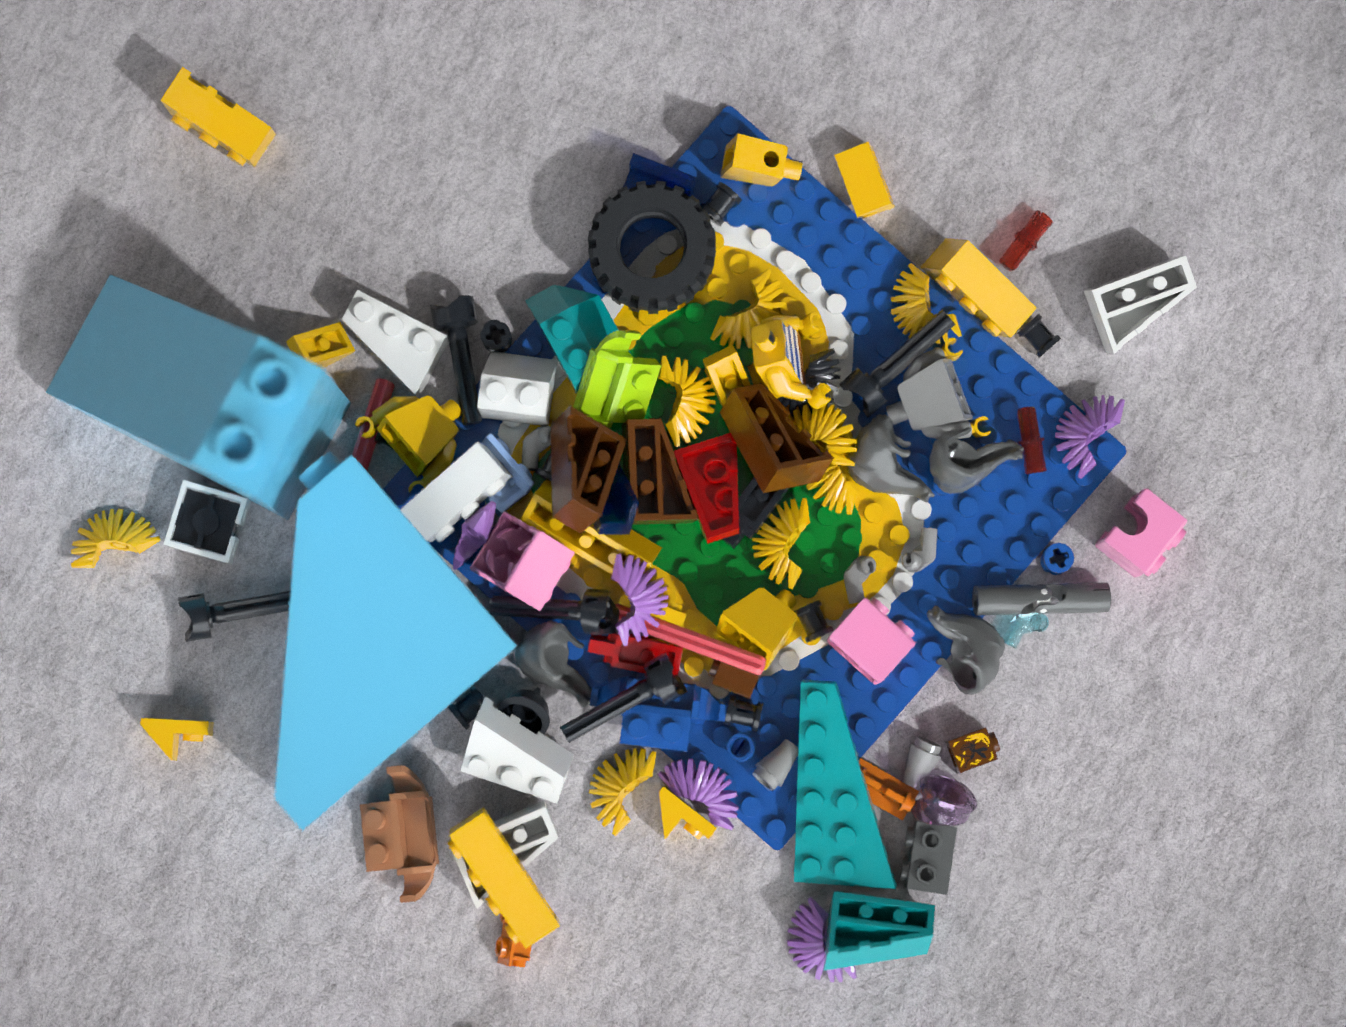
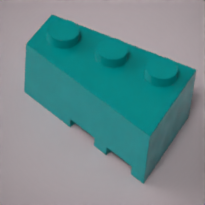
M834 891L828 913L823 971L927 954L934 933L935 905Z

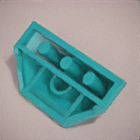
M554 284L526 299L525 302L577 394L590 350L596 349L607 335L619 330L599 295Z

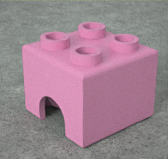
M1145 488L1135 494L1124 507L1136 519V533L1128 535L1114 526L1109 532L1105 531L1095 544L1097 549L1135 578L1143 574L1149 576L1151 573L1155 574L1166 560L1162 555L1166 549L1175 548L1187 533L1183 529L1187 519L1149 489Z
M504 511L490 533L487 542L484 543L472 563L470 570L540 611L543 605L550 600L553 589L561 575L568 570L570 560L575 552L540 530L527 525Z
M864 598L827 638V643L870 682L877 685L888 676L913 648L915 641L912 637L915 633L902 621L899 620L896 624L886 616L889 610L879 600L873 598L869 601L867 598Z

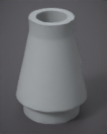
M917 736L915 742L910 743L902 782L916 789H921L923 782L942 757L939 754L942 746Z
M785 739L780 746L755 764L756 770L752 773L753 776L771 791H774L777 786L781 787L798 756L799 749L792 742Z

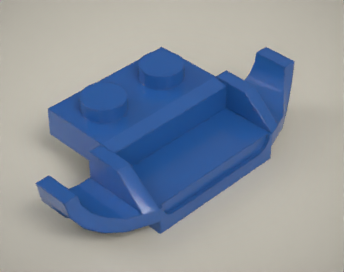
M627 676L592 688L590 706H598L645 678ZM683 683L687 692L666 705L661 697L657 698L654 694L647 701H643L625 711L622 718L620 744L687 752L691 718L725 722L727 704L695 684Z

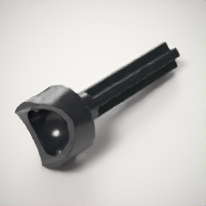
M460 295L446 307L430 304L434 329L448 332L459 405L462 411V422L464 426L482 422L481 414L477 408L478 395L466 331L470 326L477 324L478 320L474 297Z
M941 310L877 366L870 375L867 372L863 373L857 367L839 383V386L843 390L857 393L862 397L863 412L869 418L887 402L886 398L882 395L884 391L881 388L890 383L916 357L923 354L956 324Z
M589 588L585 591L582 601L550 599L543 605L540 611L516 597L493 596L489 601L491 606L490 615L581 620V626L585 634L608 635L615 633V625L619 622L620 611L612 601L610 591L607 589ZM601 620H607V623H603V622H600V621H601Z
M291 591L216 603L211 606L209 601L206 602L204 593L178 597L179 606L185 610L191 619L189 628L185 633V641L212 638L211 628H213V623L219 624L287 612L290 608Z
M666 652L643 664L647 672L644 674L646 679L640 680L630 688L560 726L568 743L641 702L647 701L654 694L657 698L661 697L665 705L685 694L687 689L680 676L672 674L673 665Z

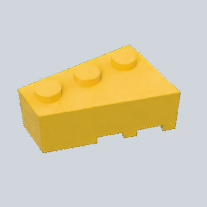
M182 67L160 100L171 116H173L170 121L184 131H188L191 127L200 133L198 138L211 148L215 149L219 145L229 151L226 156L238 165L244 166L245 163H248L255 167L276 135L272 127L237 103L233 104L217 94L218 91L212 86L206 87L193 79L190 75L191 72Z

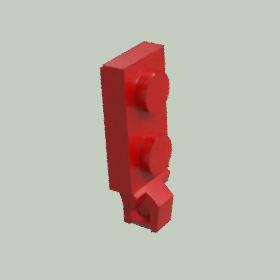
M618 632L608 634V636L591 634L588 652L604 655L603 661L610 663L611 667L645 674L647 672L643 664L666 652L673 665L672 674L678 676L683 647L660 639L645 638L644 636H641V641L637 642L635 636L629 633L627 646H623Z

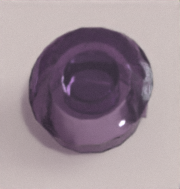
M927 775L920 780L922 798L915 801L911 812L916 819L927 824L961 825L969 819L970 814L977 808V799L969 788L953 778L941 775Z

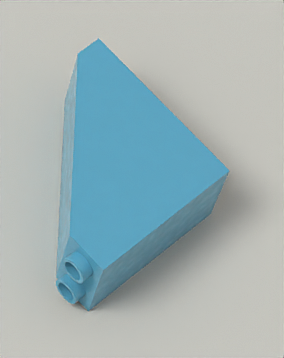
M111 274L46 391L47 394L244 498H248L286 520H289L306 488L299 477L324 455L351 405L348 398L323 368L257 334Z
M331 451L313 463L299 477L309 491L298 500L275 786V800L302 831L517 646L365 468L352 455L341 463Z

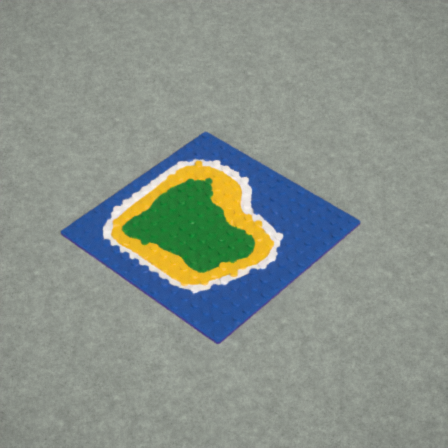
M726 106L659 180L666 182L668 187L674 188L677 185L683 188L685 194L689 197L693 195L700 201V204H705L715 193L718 182L729 186L742 199L739 205L735 204L724 216V223L721 227L711 222L716 236V255L712 273L709 275L707 284L702 291L699 290L694 295V299L686 304L684 302L678 305L676 310L670 312L667 309L660 310L658 314H648V311L639 310L638 313L629 310V307L624 304H617L607 292L604 293L596 277L593 275L589 259L564 287L599 295L618 330H635L641 333L640 339H633L629 347L634 358L656 359L661 363L662 356H666L671 370L676 357L680 358L681 365L684 359L688 360L687 377L697 366L701 369L694 381L697 382L707 377L705 373L706 367L702 359L728 347V340L725 346L720 345L721 334L714 341L710 339L720 315L723 317L729 316L753 305L756 298L752 291L751 279L770 268L772 272L765 285L779 280L780 284L775 289L783 288V292L773 298L771 302H786V307L771 309L772 311L780 315L798 316L799 319L815 311L821 314V317L813 321V323L818 327H823L822 330L809 337L804 336L800 330L798 331L801 337L804 371H806L809 365L810 355L834 348L835 353L827 359H839L840 363L832 367L841 368V371L834 373L841 375L840 379L827 380L839 387L838 391L831 390L827 393L834 398L832 404L828 402L827 405L828 408L830 405H834V411L839 408L841 409V414H846L847 418L841 427L852 424L854 428L852 434L855 439L858 432L871 422L873 418H876L877 415L888 416L886 409L888 405L901 401L897 386L904 382L903 374L908 367L890 383L881 388L884 391L882 395L886 398L887 402L869 418L863 412L862 397L857 393L843 390L839 383L857 367L863 373L867 372L870 375L877 366L909 339L910 333L906 335L902 333L905 327L902 329L897 327L902 321L894 322L893 320L898 315H892L891 313L892 309L905 304L891 302V297L903 295V293L894 290L893 287L894 285L902 286L896 282V279L905 280L900 275L902 271L913 275L908 267L912 262L862 218H858L854 211L803 167L799 180L783 177L775 186L720 178L725 147L737 134L773 142L735 108ZM647 218L639 220L628 227L621 240L620 252L624 263L633 273L646 278H657L671 273L678 266L683 256L684 243L681 234L673 224L658 218ZM931 278L929 279V296L932 314H938L941 310L946 314H955L962 336L958 337L951 329L948 331V339H957L953 345L948 346V349L952 353H958L963 350L961 356L956 361H952L972 417L976 419L986 416L989 419L979 421L977 424L980 432L991 431L989 435L981 438L971 435L969 438L958 440L967 442L977 450L987 444L1006 442L1010 439L1024 447L1022 451L1023 458L1003 462L977 485L963 493L949 494L943 492L933 482L934 477L930 471L929 458L934 441L938 439L926 437L922 430H913L908 419L895 425L893 424L894 434L904 441L911 442V445L907 448H902L899 444L895 443L899 448L909 450L911 453L908 457H901L896 454L898 467L908 470L919 477L935 496L930 497L929 501L925 503L913 495L872 492L857 484L849 475L845 465L840 466L846 480L852 488L858 490L851 515H847L846 505L841 514L835 512L836 506L832 511L829 510V505L823 507L822 503L826 496L815 500L813 496L821 487L809 491L806 487L807 484L791 487L779 502V505L784 510L783 502L786 501L791 509L790 500L796 499L800 509L802 498H807L810 523L800 533L798 539H796V542L788 552V558L802 569L793 590L789 589L788 573L780 584H776V577L773 580L769 579L773 565L764 570L758 567L767 557L754 558L753 554L759 551L753 550L752 546L760 543L754 542L752 539L764 538L756 533L751 539L744 536L736 548L733 549L724 543L723 539L707 544L698 520L693 523L626 525L623 452L603 509V513L662 547L650 570L654 568L656 573L648 583L665 577L662 587L666 586L667 590L659 595H668L669 598L666 600L683 606L681 612L687 614L683 628L732 645L716 632L721 614L756 589L764 588L773 596H776L784 589L790 591L797 601L796 605L792 608L793 611L820 600L822 603L820 609L828 626H832L835 631L859 604H849L844 572L857 557L870 556L876 562V570L862 584L864 597L869 601L873 598L879 600L889 610L886 616L896 624L900 620L915 633L912 637L915 641L913 648L882 682L874 685L827 643V638L834 631L806 643L805 637L807 634L799 617H797L793 630L770 666L759 675L750 699L712 685L714 677L708 674L714 659L683 648L678 676H680L683 683L695 684L707 690L727 704V707L730 695L736 696V700L757 704L758 702H763L761 718L757 732L752 731L751 727L730 723V725H725L721 721L691 718L687 752L669 749L660 750L676 763L682 759L686 766L688 765V759L693 758L697 771L701 760L706 761L707 767L710 762L713 763V773L718 767L721 768L719 776L725 772L727 776L724 781L728 779L732 781L723 790L737 792V797L727 799L738 805V810L735 811L738 814L737 818L774 850L782 849L796 833L798 756L782 786H777L774 791L763 786L752 773L756 770L755 764L780 746L785 739L792 742L799 749L801 681L837 682L848 719L847 723L859 760L942 666L936 664V660L939 658L947 660L951 655L950 650L953 640L943 636L934 628L927 617L928 610L934 606H939L945 613L975 616L972 607L973 587L980 585H1012L1127 452L1123 444L1108 431H1105L1088 444V450L1091 451L1096 461V466L1083 478H1078L1082 462L1071 470L1067 468L1070 461L1064 464L1062 459L1070 450L1057 451L1056 446L1066 442V440L1055 438V433L1060 432L1056 429L1057 425L1064 426L1059 422V419L1068 420L1063 413L1065 411L1071 413L1069 407L1074 405L1083 415H1086L1085 411L998 336L994 337L988 333L981 325V321L967 312L958 301ZM536 320L528 326L505 352L508 354L557 360ZM742 336L740 349H736L750 385L762 383L767 387L755 369L753 348L747 347ZM940 338V344L935 342L924 353L937 347L942 349L945 344L943 338ZM558 360L549 426L570 405L573 407L577 395ZM657 377L644 419L662 420L673 451L730 433L720 414L723 407L715 393V396L704 397L715 401V405H709L714 408V413L697 411L709 421V424L705 425L696 422L703 432L701 434L695 432L696 439L689 435L691 442L687 444L680 437V446L675 447L665 424L668 423L677 392L675 386H671V384H667ZM481 380L476 384L478 397ZM710 381L704 383V385L711 384ZM713 388L706 390L707 392H715ZM790 404L787 405V407H786V409H787L788 411H789V408H790ZM462 416L453 421L458 427L459 432L454 437L457 448L452 464L477 442L482 443L484 438L490 433L496 439H502L509 447L512 458L518 464L522 463L523 440L540 426L482 418V422L479 424L464 426ZM613 422L612 427L609 429L622 436L621 425L623 423ZM817 442L818 444H820L821 446H823L825 449H827V448H826V446H827L826 443H824V442ZM551 445L539 453L538 468H542L549 457ZM737 446L739 498L754 478V475ZM405 464L383 490L397 507L402 509L424 489L421 484H417L410 493L408 491L410 484L414 481H421L423 475L421 474L419 477H416ZM530 471L532 481L534 482L530 492L506 511L519 520L533 495L545 481V479L535 473L536 471ZM485 500L479 504L480 508L487 504ZM775 508L771 514L781 519L777 508ZM496 513L494 516L491 532L495 527L496 523L498 522L499 518L501 517H498ZM463 517L452 525L454 528L453 532L441 542H438L437 539L433 542L428 541L434 550L451 565H453L456 545L462 539L461 525L467 520ZM768 517L765 523L772 527H776L775 524ZM921 528L938 529L935 560L919 572H909L902 565V557L920 545ZM483 545L457 569L489 598H493V596L515 597L470 570ZM575 553L570 560L568 570L561 575L555 585L550 599L582 601L585 591L589 588L607 589L610 591V597L614 604H619L620 597L625 595V592L617 581L611 579L612 574ZM511 617L526 631L550 620L564 624L576 640L584 644L583 648H577L572 642H567L569 649L567 664L580 673L590 688H595L627 676L646 679L645 673L611 667L610 663L603 661L604 655L588 652L591 634L584 633L581 620ZM601 620L600 622L607 623V620ZM739 733L748 735L755 744L754 755L744 762L734 760L727 752L729 739ZM745 741L741 750L736 754L740 757L749 744L747 741Z

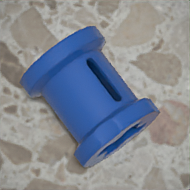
M1063 543L1052 544L1044 549L1040 557L1042 569L1052 575H1060L1066 572L1074 562L1073 551ZM1053 551L1057 555L1063 554L1065 560L1060 563L1061 568H1059L1057 563H1050L1049 558L1054 556Z

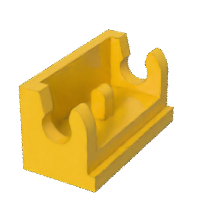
M869 142L834 155L858 218L862 216L867 218L895 208L873 146Z

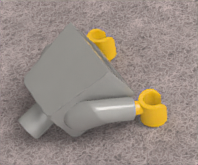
M949 338V342H946L942 349L937 347L916 357L903 374L904 382L897 386L901 401L886 407L892 424L895 425L908 419L913 430H922L926 437L939 439L943 434L960 431L969 426L972 430L967 435L958 437V439L969 438L971 435L977 438L989 435L991 431L982 433L978 430V422L989 419L986 416L973 419L952 361H956L963 353V350L958 353H952L948 349V346L953 345L957 339Z

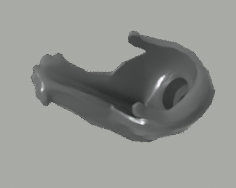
M879 414L858 432L855 438L857 443L854 445L857 448V452H850L847 455L849 459L855 462V465L846 466L849 475L857 484L872 492L913 495L925 503L929 501L930 497L935 496L919 477L908 470L898 467L896 454L901 457H908L911 453L909 450L899 448L895 443L899 444L902 448H907L911 445V442L904 441L894 434L890 417Z
M970 426L960 431L943 434L938 440L934 441L929 458L930 471L934 477L933 482L943 492L949 494L963 493L977 485L1003 462L1023 458L1022 451L1024 447L1008 439L1006 442L987 444L975 450L967 442L958 440V437L967 435L972 430Z
M934 606L927 612L929 621L943 636L953 640L950 650L952 662L948 663L944 658H939L936 660V664L942 665L945 669L949 670L957 688L964 694L973 695L981 692L995 679L999 672L1000 658L1005 649L1003 638L995 626L981 617L945 613L939 606Z
M553 620L538 624L527 631L523 636V641L518 643L515 652L516 664L522 673L539 684H544L573 695L581 707L590 705L592 688L588 686L585 679L576 669L567 664L569 655L567 642H572L577 648H583L584 644L576 640L564 624Z

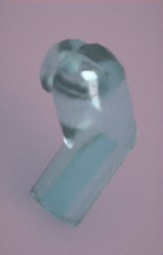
M1038 613L1015 615L1003 636L1004 643L1016 649L1023 634L1045 631L1049 625L1048 617Z

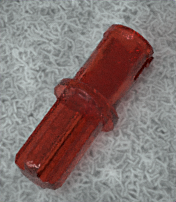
M1036 210L1025 227L1014 234L1015 240L999 259V263L1010 272L1016 270L1030 250L1035 251L1037 249L1039 239L1053 224L1052 219L1044 212L1041 213L1039 210Z
M1032 406L1019 408L1017 414L1022 441H1018V445L1024 447L1022 453L1025 474L1047 471L1042 441H1045L1044 437L1040 438L1036 409Z

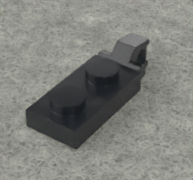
M754 477L738 498L739 534L724 538L723 542L735 549L744 536L751 539L755 533L757 534L790 488L763 493Z

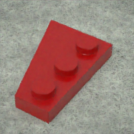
M724 434L673 451L681 477L686 483L687 493L693 509L696 510L698 515V522L706 543L739 534L737 444L732 434Z

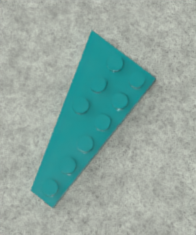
M802 680L794 882L896 889L897 885L890 869L885 845H883L874 807L859 764L855 743H853L847 723L848 719L837 682Z

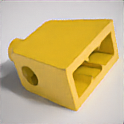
M737 134L725 147L720 178L775 186L783 177L799 180L803 162L786 158L788 147L785 145Z
M758 588L721 614L716 632L733 646L763 656L766 659L764 670H766L793 630L798 617L792 610L796 605V598L790 591L785 589L781 590L776 596H773L766 589Z

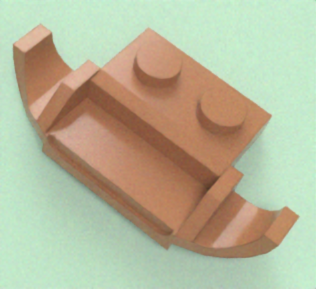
M403 765L386 767L387 774L392 777L395 786V793L389 794L390 801L360 804L366 871L397 869V876L404 875V891L400 895V903L414 902L419 900L429 888L433 880L436 864H439L432 796L428 795L424 784L412 770Z

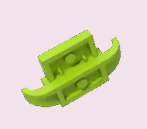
M635 330L614 331L607 335L596 349L590 350L573 405L574 408L607 428H611L613 422L624 423L627 419H644L661 368L660 363L656 359L634 358L628 350L632 340H639L641 333Z

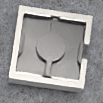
M183 480L163 545L232 565L240 539L235 537L238 525L244 527L251 500Z

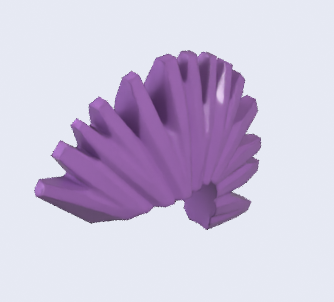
M1104 395L1101 396L1100 403L1097 396H1094V410L1083 399L1081 402L1086 415H1083L1072 405L1069 407L1071 413L1067 411L1063 413L1068 420L1059 419V422L1064 426H1056V429L1060 432L1055 433V438L1066 440V442L1057 445L1056 448L1057 451L1070 450L1062 459L1064 464L1070 461L1067 466L1069 470L1082 462L1078 478H1083L1096 466V461L1091 451L1088 450V444L1105 431L1120 424L1124 399L1121 398L1114 407V396L1109 395L1107 404H1105Z
M491 501L461 525L463 533L461 534L462 539L459 540V544L456 545L454 570L462 566L481 545L487 542L493 526L496 502Z
M617 554L611 579L621 585L630 601L631 609L630 613L628 612L625 617L623 616L615 627L623 646H627L630 629L637 642L641 641L640 632L645 638L649 636L644 620L656 628L660 625L650 614L665 615L666 611L660 608L668 607V603L660 601L669 597L668 595H659L667 590L666 586L660 587L664 583L663 578L648 583L656 573V570L653 568L643 574L647 562L643 561L639 565V557L633 562V555H628L624 564H622V556Z
M689 758L687 766L681 759L677 763L671 762V766L669 764L664 767L666 773L662 771L658 773V776L675 796L692 801H700L708 806L707 811H709L708 817L711 824L729 830L733 829L734 825L728 818H737L738 814L735 811L738 810V805L727 799L737 797V792L723 790L732 781L730 779L724 781L727 776L725 772L719 776L721 768L718 767L713 773V763L710 762L707 767L706 761L701 760L697 771L693 758Z
M810 897L807 899L810 907L802 903L799 906L802 912L796 910L794 914L797 917H792L791 919L799 927L788 928L789 933L801 938L787 940V944L793 947L789 949V953H799L792 958L793 961L801 960L797 964L798 968L807 965L803 970L804 973H807L817 965L815 979L820 980L824 968L827 918L829 914ZM855 966L843 968L852 979L857 978ZM842 968L827 970L830 982H835V975L839 982H843Z

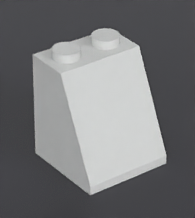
M491 351L481 376L477 404L481 417L549 426L557 360Z

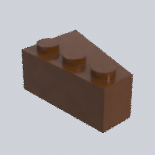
M762 383L733 388L720 411L724 422L763 493L819 482L834 459L828 451L823 453L810 440L812 435L806 428L800 430L788 417L790 412Z
M571 405L551 423L552 517L582 534L602 515L627 439Z
M627 419L621 425L622 437L627 439L623 449L625 524L693 523L698 520L696 510L693 509L687 493L686 483L681 477L675 461L676 457L662 420Z

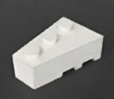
M1177 256L1085 290L1084 293L1105 353H1116L1125 343L1141 333L1161 314L1167 312L1197 288L1187 257Z
M357 290L342 317L343 322L414 396L420 398L449 343L447 335Z
M477 442L400 511L426 541L433 542L437 539L438 542H441L453 532L454 528L452 525L462 517L467 519L480 508L479 504L488 496H494L513 476L487 446Z
M485 696L474 721L461 772L557 804L574 754L539 731L537 734H534L519 724L521 719L513 714L510 717L493 707L494 702Z
M545 801L493 821L523 866H527L558 839L557 829ZM454 855L477 909L485 902V898L489 894L483 885L476 887L466 872L470 866L462 856L457 859Z

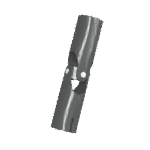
M1107 582L1038 584L1035 586L980 585L973 587L972 607L975 616L1109 612L1111 607V591ZM1051 596L1056 597L1059 602L1050 604Z

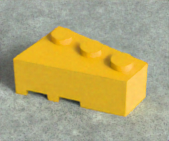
M945 238L920 267L942 288L954 296L967 312L976 315L983 322L981 324L983 328L994 337L999 335L1011 338L1037 309L969 240Z

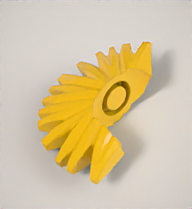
M912 263L908 267L913 275L902 271L900 275L905 280L896 279V282L902 286L894 285L893 287L894 290L903 293V295L891 297V302L905 304L892 309L891 313L892 315H898L893 320L894 322L902 321L897 327L898 329L905 327L902 333L904 335L910 333L909 338L937 315L931 312L929 296L930 277ZM947 314L956 324L951 330L958 337L962 336L956 315ZM948 332L942 336L945 343L949 342Z
M770 268L751 279L752 291L756 298L753 305L729 316L723 317L720 315L710 339L714 341L721 334L720 345L725 346L728 340L729 347L735 341L736 349H740L743 336L747 347L752 348L751 328L760 325L768 317L780 315L771 309L786 307V302H771L773 298L783 292V288L775 289L780 284L779 280L765 285L772 272Z
M662 356L658 378L667 384H671V386H675L677 392L671 416L665 425L675 447L680 446V437L687 444L691 442L689 435L696 439L695 432L698 434L703 432L696 422L705 425L709 424V421L697 411L714 413V408L709 405H715V401L704 397L715 396V392L706 391L713 388L712 384L704 385V383L709 381L708 377L694 382L701 370L698 366L687 377L688 360L684 359L681 365L680 358L676 357L671 370L667 357Z
M826 404L820 409L813 408L811 414L808 405H804L802 415L798 410H794V417L792 415L788 416L800 430L806 428L812 435L810 440L813 443L824 442L827 444L828 452L834 457L831 462L833 465H855V462L843 454L857 452V448L850 446L857 443V440L843 438L844 435L854 428L852 424L841 427L847 418L845 413L841 414V409L837 408L834 411V405H830L828 408Z
M852 431L844 435L843 438L854 439ZM814 443L823 453L829 451L820 444ZM831 463L819 482L807 484L806 487L808 491L821 487L813 498L817 500L826 496L822 503L823 507L829 505V510L832 511L836 506L835 512L841 514L846 505L847 515H851L858 490L852 488L841 470V466Z
M802 498L800 509L796 499L790 500L791 509L786 501L783 502L784 510L778 504L776 508L781 519L773 514L769 516L776 527L764 523L761 527L762 530L757 532L758 535L764 538L752 539V541L760 543L752 546L753 550L759 551L753 554L754 558L767 557L758 567L764 570L773 565L769 579L773 580L776 577V584H780L788 573V586L792 590L802 569L788 558V552L796 542V539H798L800 533L810 523L807 498Z
M110 509L108 519L105 510H103L102 519H100L97 513L94 514L95 522L91 518L87 519L93 532L83 528H79L77 531L88 540L73 541L72 546L78 548L71 549V554L82 557L73 561L71 567L94 568L99 561L101 551L111 548L140 554L161 539L159 536L152 537L156 529L154 526L149 528L151 523L149 521L144 523L146 520L144 517H141L134 523L135 512L131 511L123 523V509H118L116 514L114 509Z
M633 748L632 756L629 749L625 750V763L615 753L613 755L618 771L605 759L602 762L605 769L600 766L597 767V770L605 778L596 774L592 775L599 782H590V785L597 789H589V794L603 797L591 802L590 805L592 808L605 805L596 818L598 821L604 818L601 824L603 827H606L615 820L612 831L614 836L631 821L627 810L621 805L623 798L638 787L640 783L653 776L657 753L655 751H652L649 757L646 758V749L641 748L639 756L637 748Z

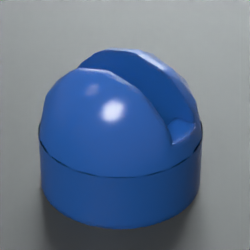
M735 734L727 743V752L736 761H747L754 755V741L746 734ZM745 741L749 743L740 757L736 754L741 750Z

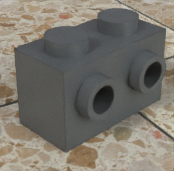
M914 821L913 827H907L905 847H910L908 861L902 860L900 880L905 881L904 888L943 895L948 894L957 827Z

